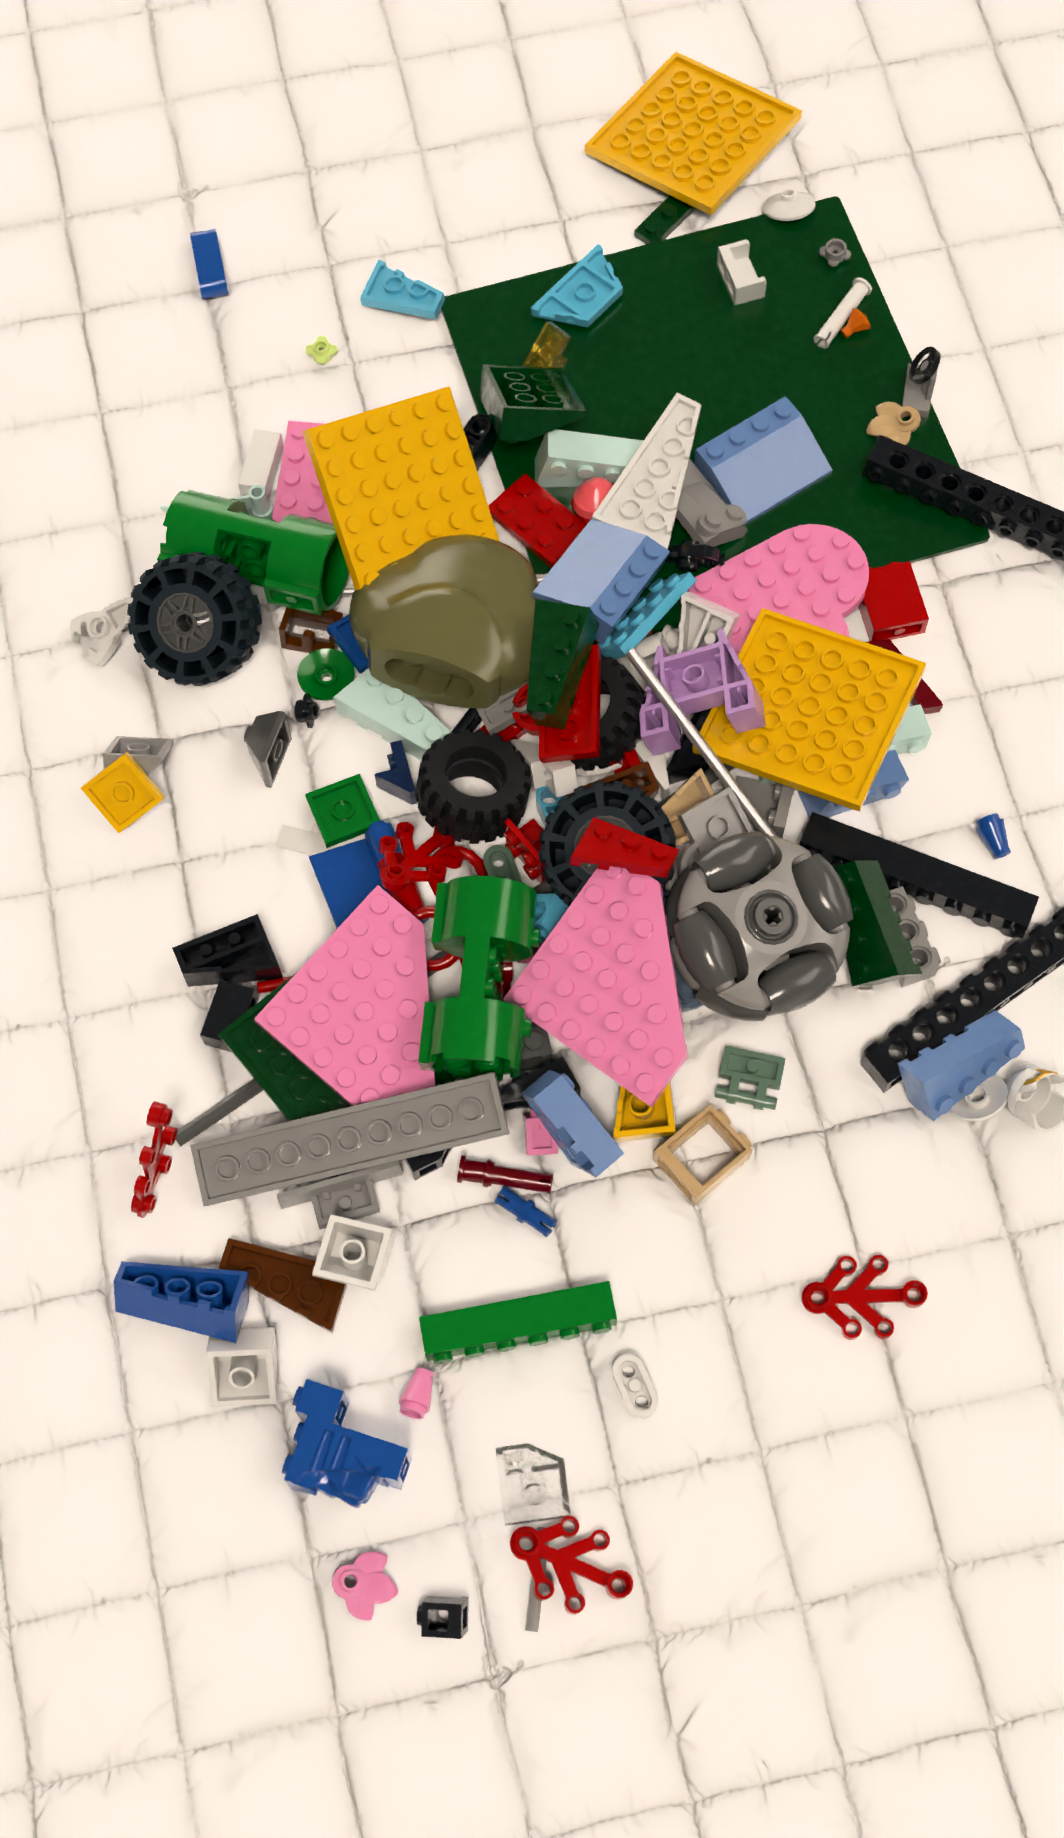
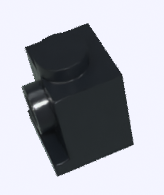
M427 1596L422 1601V1605L419 1604L417 1608L416 1621L417 1625L421 1626V1637L462 1639L468 1632L469 1597ZM439 1610H447L448 1619H442L439 1615Z

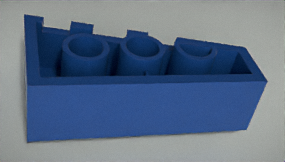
M121 1261L113 1281L115 1312L233 1343L237 1342L249 1304L248 1272Z

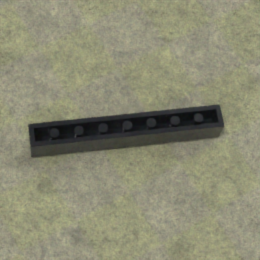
M814 812L810 816L799 845L809 850L812 856L820 853L833 867L854 860L878 861L889 890L903 886L906 894H910L920 904L934 905L942 908L949 915L966 917L978 926L995 928L1000 930L1003 935L1011 938H1023L1039 899V896Z

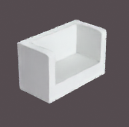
M748 239L718 247L717 267L734 305L765 297L767 281L765 277L758 278L749 259L750 243Z

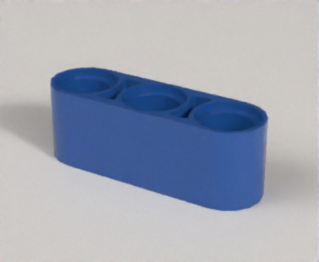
M216 229L190 233L202 299L229 295Z

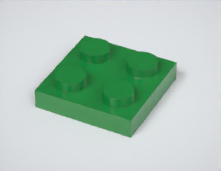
M360 774L305 794L306 801L326 848L363 835L372 823L380 821Z

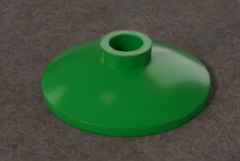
M324 648L309 653L301 661L297 671L299 686L305 694H310L311 698L328 701L334 700L333 697L354 680L355 671L353 664L343 652ZM325 677L332 678L329 681H322V679Z

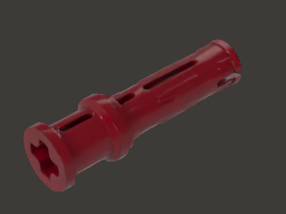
M461 1155L457 1183H462L464 1180L481 1183L486 1188L496 1184L550 1194L554 1174L549 1175L497 1166L490 1159L483 1162L467 1159L466 1155Z

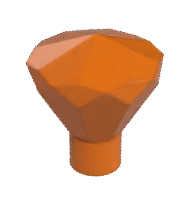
M853 308L847 325L840 332L847 339L853 333L871 329V325L866 314L857 308Z

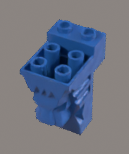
M306 1379L304 1387L299 1386L293 1399V1405L296 1406L295 1412L302 1422H299L294 1434L293 1441L297 1442L293 1455H287L282 1468V1474H285L284 1480L292 1490L314 1496L317 1495V1492H320L331 1499L338 1498L356 1509L360 1508L362 1504L368 1503L378 1484L387 1488L392 1487L402 1490L412 1461L409 1449L343 1427L342 1423L349 1406L345 1392Z

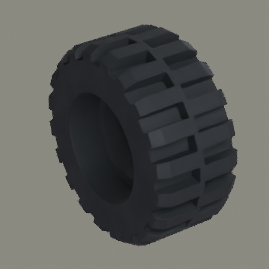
M601 654L600 694L610 695V701L605 714L600 719V757L570 760L575 765V769L582 767L584 771H593L595 766H598L600 769L610 766V762H619L624 759L622 755L625 752H631L636 747L634 743L637 738L641 739L639 712L641 705L645 704L646 701L644 691L623 664H620L612 657H605L603 654Z
M469 729L460 730L459 734L449 733L444 735L443 740L439 738L434 741L422 756L415 792L418 809L422 816H426L425 821L432 828L436 826L438 828L437 832L445 837L450 835L454 841L458 842L468 840L469 844H479L481 840H485V843L496 840V836L503 838V833H505L504 821L508 818L517 827L526 810L532 780L530 778V767L525 763L523 754L520 751L516 752V747L511 742L502 741V737L495 733L488 735L485 734L484 730L470 732ZM459 777H476L491 784L497 792L482 797L470 796L458 791L451 785L450 781Z

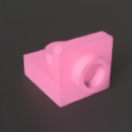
M530 1108V1112H524L526 1155L558 1154V1145L532 1108Z

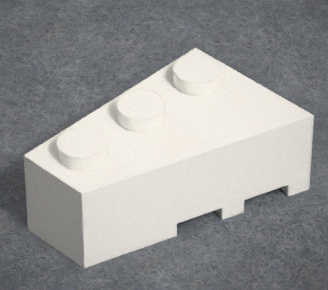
M689 591L681 594L682 608L677 654L719 642L717 629L720 628L723 629L730 641L741 614Z

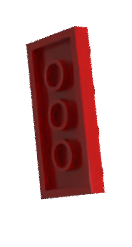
M526 473L488 505L492 519L551 569L586 526L583 521Z

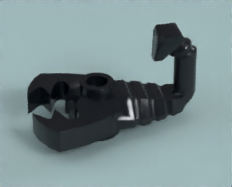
M683 540L682 545L668 547L670 553L664 563H677L676 569L680 571L698 572L699 567L714 568L717 565H724L726 555H719L720 549L699 544L700 542L695 540Z

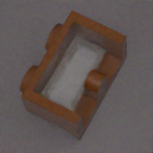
M286 607L279 627L281 648L304 653H311L324 648L338 650V645L328 634L327 627L343 618V613L332 609L330 611H322L321 615H316Z

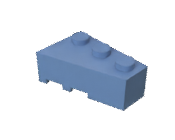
M896 750L887 752L863 806L882 799H891L901 793V789L909 781ZM803 791L798 793L809 819L812 812L829 818L853 810Z

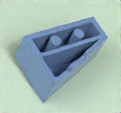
M548 1070L521 1094L570 1164L597 1177L625 1153L593 1115L591 1108L585 1100L579 1097L573 1090L575 1086L571 1079L564 1073L559 1074Z

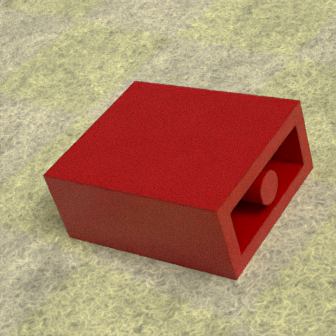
M910 561L902 563L892 562L878 568L869 567V582L864 598L858 606L869 641L894 640L925 633L929 617Z

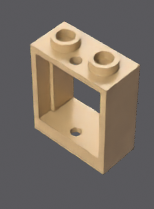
M711 1104L654 1151L653 1156L654 1162L694 1206L751 1158L753 1151L748 1137L741 1131L737 1133L729 1125L731 1123L729 1117L721 1109L716 1110ZM709 1124L737 1156L701 1185L673 1153Z

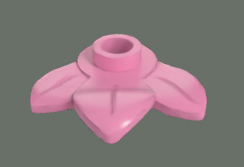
M381 1552L360 1554L353 1564L341 1566L332 1577L334 1592L340 1598L345 1599L348 1612L357 1619L371 1621L374 1614V1604L388 1602L398 1594L393 1580L382 1573L388 1557ZM347 1575L352 1576L355 1580V1585L352 1588H348L344 1584V1578Z

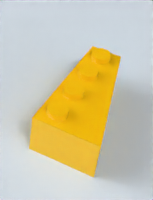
M671 1082L653 1107H650L620 1085L613 1139L616 1143L669 1137L677 1132Z

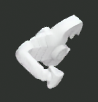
M132 597L119 599L116 602L110 603L109 606H105L100 611L86 612L71 619L70 635L72 641L79 643L80 636L88 638V632L93 637L92 641L100 648L98 652L88 647L89 656L81 655L84 660L93 665L103 667L111 658L119 644L121 633L130 622L127 608L128 604L133 602Z

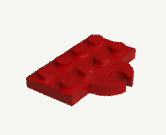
M598 644L592 645L564 730L539 726L534 722L529 713L522 714L518 711L512 713L513 718L524 732L532 736H539V760L542 763L600 757L601 649ZM528 683L519 689L512 703L516 708H521L527 704Z

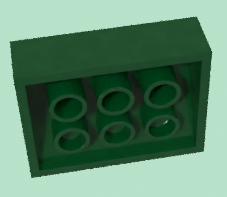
M482 365L479 397L499 440L506 443L528 441L586 416V410L562 368Z

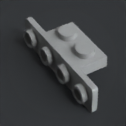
M399 1161L344 1173V1175L334 1178L327 1177L315 1180L313 1184L303 1187L292 1185L283 1189V1192L278 1193L276 1196L281 1209L312 1201L319 1230L327 1227L330 1214L355 1220L380 1213L373 1183L402 1175Z

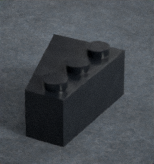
M258 914L172 947L188 987L219 984L220 980L238 983L283 977Z

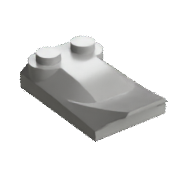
M689 459L676 514L678 521L693 540L700 542L699 544L715 547L744 537L748 530L744 525L747 520L745 512L737 505H728Z

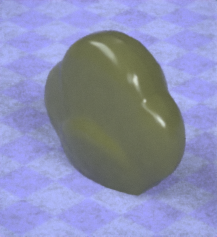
M469 534L435 538L425 542L411 554L386 565L378 571L380 575L369 585L364 584L361 589L353 592L349 609L352 635L368 660L371 676L380 682L426 701L446 706L478 709L489 707L497 702L500 696L529 682L536 600L532 593L538 586V582L529 561L509 545L491 538Z

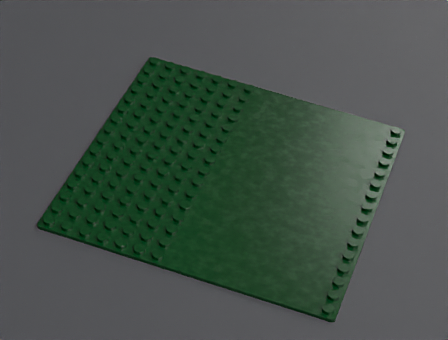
M838 196L815 201L814 211L801 219L779 221L762 214L604 255L606 261L610 262L614 275L619 279L623 287V294L588 328L531 315V307L578 262L444 296L445 301L441 312L477 414L482 413L488 416L479 397L482 365L562 368L586 410V416L557 428L559 430L644 441L676 393H679L701 404V412L690 454V460L694 463L695 450L786 396L806 421L831 466L832 473L746 524L745 526L748 530L744 537L715 546L720 549L719 555H726L725 561L782 531L807 524L834 527L851 536L861 546L866 555L868 566L872 568L883 567L892 562L902 563L910 561V563L983 544L988 542L990 538V533L986 527L978 526L967 519L952 515L936 506L925 504L917 498L899 493L893 488L873 482L869 478L862 476L869 455L878 437L870 436L866 433L869 423L878 416L875 407L884 402H895L902 407L908 363H912V359ZM748 239L750 243L749 259L758 278L765 277L767 281L765 297L734 305L717 267L718 247ZM841 239L846 243L847 250L851 252V257L849 260L841 261L838 266L831 267L828 265L827 259L820 256L819 250L822 246H826L829 240ZM859 277L868 281L872 287V292L863 298L857 309L866 314L871 329L853 333L847 339L839 331L827 349L818 347L817 345L822 339L815 343L813 340L814 336L820 331L852 288L853 280ZM931 403L928 418L921 417L920 425L911 433L910 441L906 446L960 468ZM907 416L902 418V420L908 421L911 417ZM545 434L528 441H518L517 443H506L499 440L497 435V441L491 449V453L504 490L509 488L525 473L535 481V457ZM542 487L576 515L572 508L571 500L577 487ZM675 518L670 547L682 545L683 540H693L677 518ZM525 547L535 574H547L551 568ZM664 563L639 598L645 597L650 592L648 588L660 578L665 580L675 573L681 575L687 572L677 570V563ZM699 567L698 572L690 573L696 577L712 568ZM681 598L652 628V634L662 632L666 624L670 625L671 629L679 627L682 608ZM631 608L626 615L628 616L633 609Z

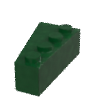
M535 600L526 710L539 726L565 729L599 627V622L590 607Z
M854 860L834 866V869L840 875L847 888L853 909L854 919L847 923L850 927V938L846 952L851 985L873 986L922 974L919 964H914L910 951L913 949L910 941L904 938L899 923L902 922L899 913L893 910L890 903L891 893L878 861Z

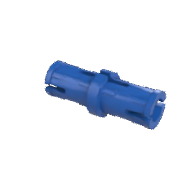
M507 1186L501 1189L499 1193L510 1201L497 1195L494 1201L495 1204L500 1205L517 1217L516 1220L521 1224L525 1222L543 1234L544 1237L547 1238L553 1230L543 1225L542 1222L551 1228H555L558 1222L556 1219L536 1208L535 1202L524 1200L508 1189Z

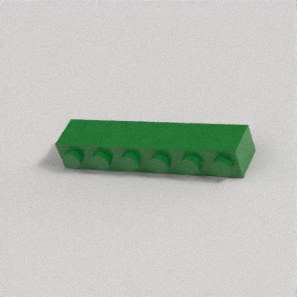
M605 1281L419 1317L426 1360H433L434 1364H444L451 1362L453 1356L465 1354L466 1358H475L484 1355V1350L497 1348L498 1352H506L516 1349V1344L529 1342V1346H538L547 1343L548 1338L560 1336L561 1340H569L579 1337V1332L592 1330L593 1334L611 1331V1326L617 1324V1316L610 1282Z

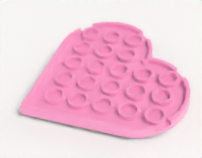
M799 525L782 531L725 561V564L722 566L717 565L694 577L697 581L688 591L741 614L729 641L738 656L762 608L849 637V630L844 618L850 615L864 598L869 582V566L861 546L845 532L826 525Z

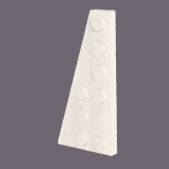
M676 393L592 515V519L645 534L668 549L701 412L700 403Z

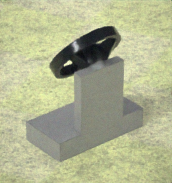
M932 346L924 348L917 354L912 363H908L902 407L911 406L916 408L920 413V417L928 418L931 398L941 359L940 352ZM929 353L928 357L921 362V364H918L920 360L926 354Z

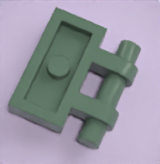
M725 1045L719 1078L731 1081L729 1088L717 1085L715 1097L725 1099L726 1103L735 1105L736 1102L753 1105V1109L763 1111V1108L776 1110L778 1098L766 1096L767 1088L779 1091L786 1058ZM740 1082L758 1086L757 1093L738 1090Z

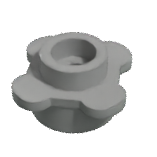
M831 239L826 243V246H822L819 250L820 256L825 257L828 265L831 267H836L841 261L849 260L851 257V252L847 250L846 243L841 239Z

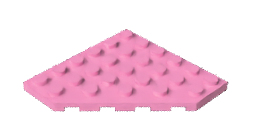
M612 866L609 867V870L596 868L503 1000L525 1008L527 1018L532 1019L535 1024L647 1105L653 1107L689 1056L683 1030L684 1023L677 992V979L674 960L671 954L662 885L651 876L632 874L626 868Z
M377 885L254 1018V1022L351 1106L434 1087V1072L422 1070L418 1063L425 1002H429L424 924Z

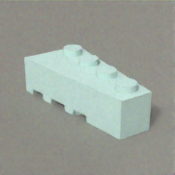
M554 429L545 433L535 457V482L541 487H578L588 479L603 477L615 483L643 443V440Z
M369 668L333 697L337 714L357 722V725L366 730L370 729L388 743L401 740L404 751L422 761L423 754L431 747L434 741L439 738L443 740L444 735L452 733L414 696L380 682L371 676Z

